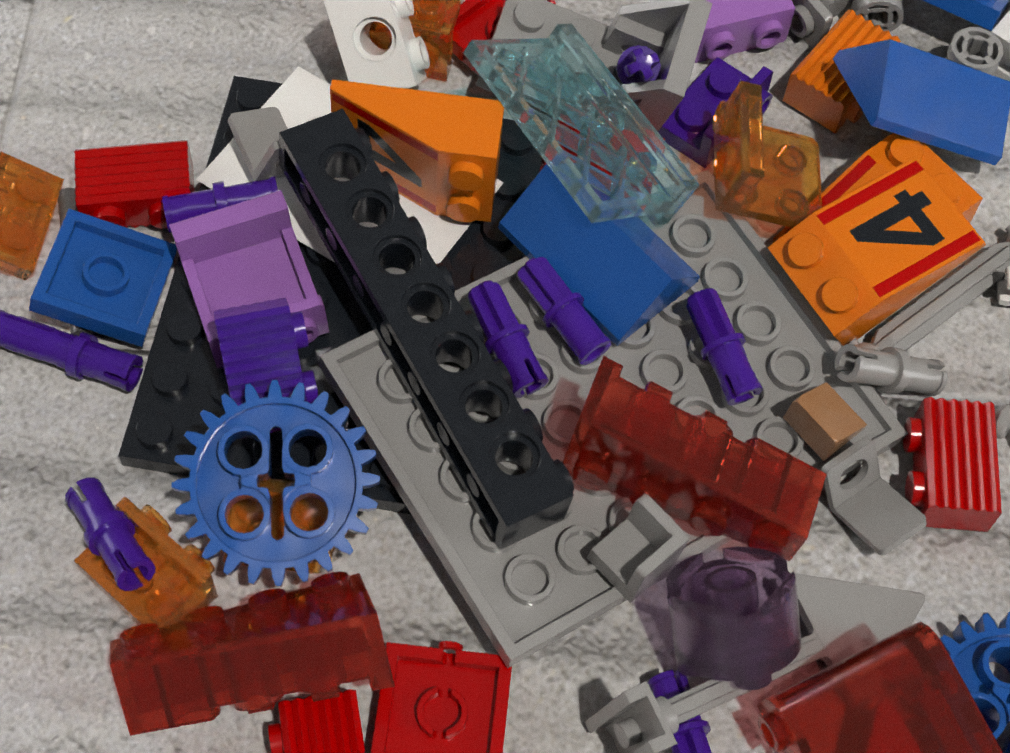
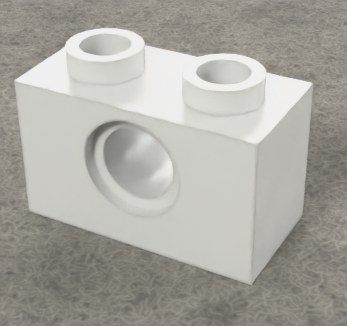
M324 0L348 81L407 89L417 86L427 78L425 69L430 67L428 51L422 37L414 36L409 16L414 15L412 0ZM373 22H380L390 30L392 43L389 49L378 48L371 41L369 30Z

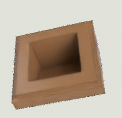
M827 382L795 399L783 416L785 421L823 461L867 426Z

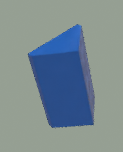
M891 39L839 50L834 56L833 60L871 126L992 165H996L1002 158L1010 109V81Z
M549 160L499 222L498 229L529 259L541 256L546 258L572 293H580L583 296L584 302L582 306L601 331L616 346L620 345L695 285L700 278L682 258L582 162Z

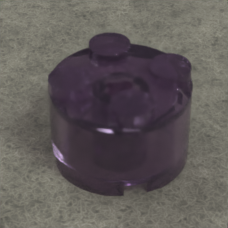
M754 547L722 548L723 559L705 563L703 553L683 560L670 571L666 579L673 647L678 671L686 676L733 681L736 687L743 690H758L769 685L772 681V674L789 665L797 657L802 646L797 584L794 571L792 573L788 571L787 561L779 554Z

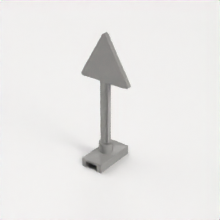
M791 573L784 579V585L808 629V636L670 699H666L663 696L655 698L648 682L645 681L623 691L586 720L585 724L590 733L607 727L619 753H663L677 744L673 734L678 732L679 724L817 660H823L826 663L849 709L853 713H858L866 708L923 606L925 596L920 592Z

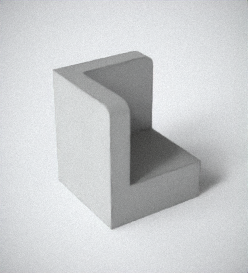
M645 493L635 501L627 519L590 550L587 558L631 603L676 563L690 537Z

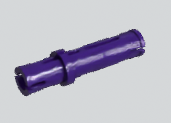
M0 309L1 347L54 364L65 369L68 376L80 380L87 376L128 392L132 391L138 384L143 368L134 367V365L141 366L143 364L142 356L108 347L99 343L96 336L84 332L80 333V336L69 334Z

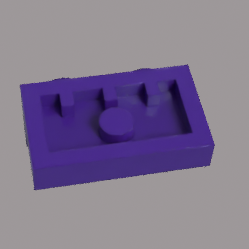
M716 57L689 86L682 101L655 136L665 138V143L706 168L719 153L725 156L734 148L742 134V127L749 119L756 122L766 112L773 98V94L768 92L773 71L763 66L753 78H750Z

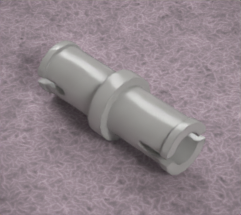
M846 344L838 351L834 364L835 370H844L837 374L841 381L874 385L880 392L897 394L906 390L923 393L927 396H936L944 390L948 378L947 371H938L945 367L944 363L940 360L912 357L903 349L886 347L879 351L862 348L854 344Z

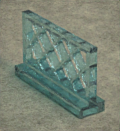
M557 24L548 38L471 40L463 52L591 223L646 215L654 226L668 224L699 187L696 179L573 24ZM498 63L514 71V74L499 66ZM527 78L528 80H530V81L536 83L537 85H539V86L545 88L546 90H548V93H547L546 91H544V90L538 88L537 86L531 84L530 82L526 81L525 79ZM528 103L544 111L545 115L530 107ZM559 119L560 121L577 129L578 131H580V134L560 124L559 122H557V120ZM560 145L577 153V157L563 150ZM590 161L611 172L612 176L590 165ZM592 187L610 196V200L602 201Z

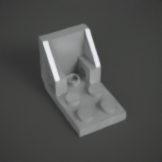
M505 0L476 86L559 118L560 113H565L655 136L685 96L713 3L706 0H656L621 6L612 23L608 26L546 0ZM640 45L647 46L657 53L661 64L660 75L657 80L630 84L620 82L621 80L618 78L616 68L618 59L629 47Z

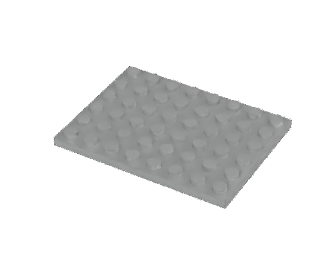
M709 169L628 207L700 276L698 282L620 345L616 346L611 341L610 348L590 364L581 365L577 356L555 327L549 328L544 324L542 320L545 314L518 280L517 272L530 260L527 256L455 290L454 295L464 311L470 310L474 313L468 301V292L484 281L491 280L498 283L518 323L526 324L530 333L527 339L549 381L543 388L530 395H527L524 388L525 395L516 399L522 409L528 408L534 413L542 429V443L553 461L559 459L563 462L571 475L574 485V496L564 520L506 548L499 550L374 330L320 355V369L344 407L347 406L350 409L349 415L357 427L364 426L366 429L365 441L371 450L376 451L378 462L507 668L627 600L587 557L590 550L627 519L635 501L643 494H648L690 537L676 563L652 584L654 585L825 487L821 471L823 465L862 438L868 436L875 442L877 456L901 443L908 434L872 385L844 382L837 377L839 372L844 371L835 370L834 367L836 355L842 348L841 344L775 259ZM706 288L715 289L735 333H743L746 342L742 346L763 391L759 395L753 394L754 398L744 403L732 406L727 404L714 369H712L709 360L702 359L700 351L704 346L686 307L688 297L697 291ZM424 314L411 316L413 319L423 323L435 321L432 317ZM483 332V337H484L483 344H485V342L487 341V338H486V336H485V334H484V332ZM490 354L493 360L496 359L494 354ZM453 362L439 364L449 372H461L464 370L459 364ZM827 382L867 426L823 461L785 421L783 416L795 399ZM482 411L468 413L470 418L479 423L494 421L489 414ZM857 460L850 464L844 470L841 477L861 466L862 460ZM503 461L497 464L503 472L509 475L525 473L520 465L511 461Z

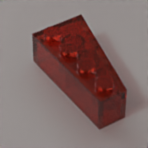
M603 355L563 459V464L568 469L573 481L589 490H608L630 499L633 505L637 499L646 493L667 514L687 521L699 533L708 536L723 535L747 544L750 551L768 559L783 558L791 561L808 538L827 474L758 437L748 439L745 442L733 437V431L727 425L728 421L707 410L701 415H691L670 404L673 392L653 381L648 382L645 388L642 389L619 377L623 366Z
M342 571L327 573L315 578L311 582L310 587L288 593L280 588L265 590L251 596L248 599V604L223 610L221 606L199 608L187 614L184 618L185 621L160 628L156 623L137 625L122 632L120 639L110 641V667L130 736L212 721L221 713L220 706L233 704L236 710L248 711V714L272 710L276 702L281 700L285 694L295 692L311 693L313 702L340 697V684L369 679L371 691L395 687L378 615L360 573L350 576L347 572Z

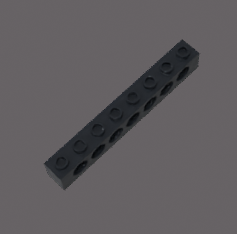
M340 109L279 132L280 168L498 549L506 548L564 520L574 496V485L568 469L559 459L553 461L542 443L543 433L539 421L530 409H522L512 392L513 383L506 366L500 359L496 358L493 360L483 344L484 337L478 319L472 311H464L454 295L455 287L448 269L443 263L436 264L427 250V240L421 224L414 216L407 217L399 203V192L394 179L389 172H381L373 160L372 146L365 131L361 127L354 128L344 109ZM334 178H347L349 181H338ZM371 222L378 226L365 227L360 225L359 223ZM399 268L404 270L406 273L392 274L387 272L385 269ZM424 314L432 317L435 321L423 323L413 319L411 316ZM453 362L459 364L464 370L461 372H449L439 364ZM482 411L489 414L494 421L479 423L470 418L468 413ZM503 461H511L520 465L525 473L509 475L503 472L497 464Z

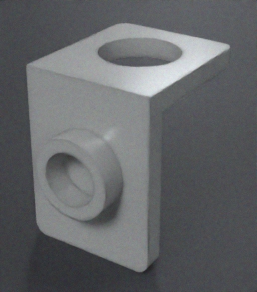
M267 107L232 113L228 118V124L253 180L269 179L272 176H275V179L286 177L279 166V132L288 128L279 109Z
M868 436L862 438L823 465L821 471L829 509L877 554L886 555L926 527L925 515L881 478L875 442ZM862 460V467L858 474L851 481L840 484V478L844 470L853 462Z

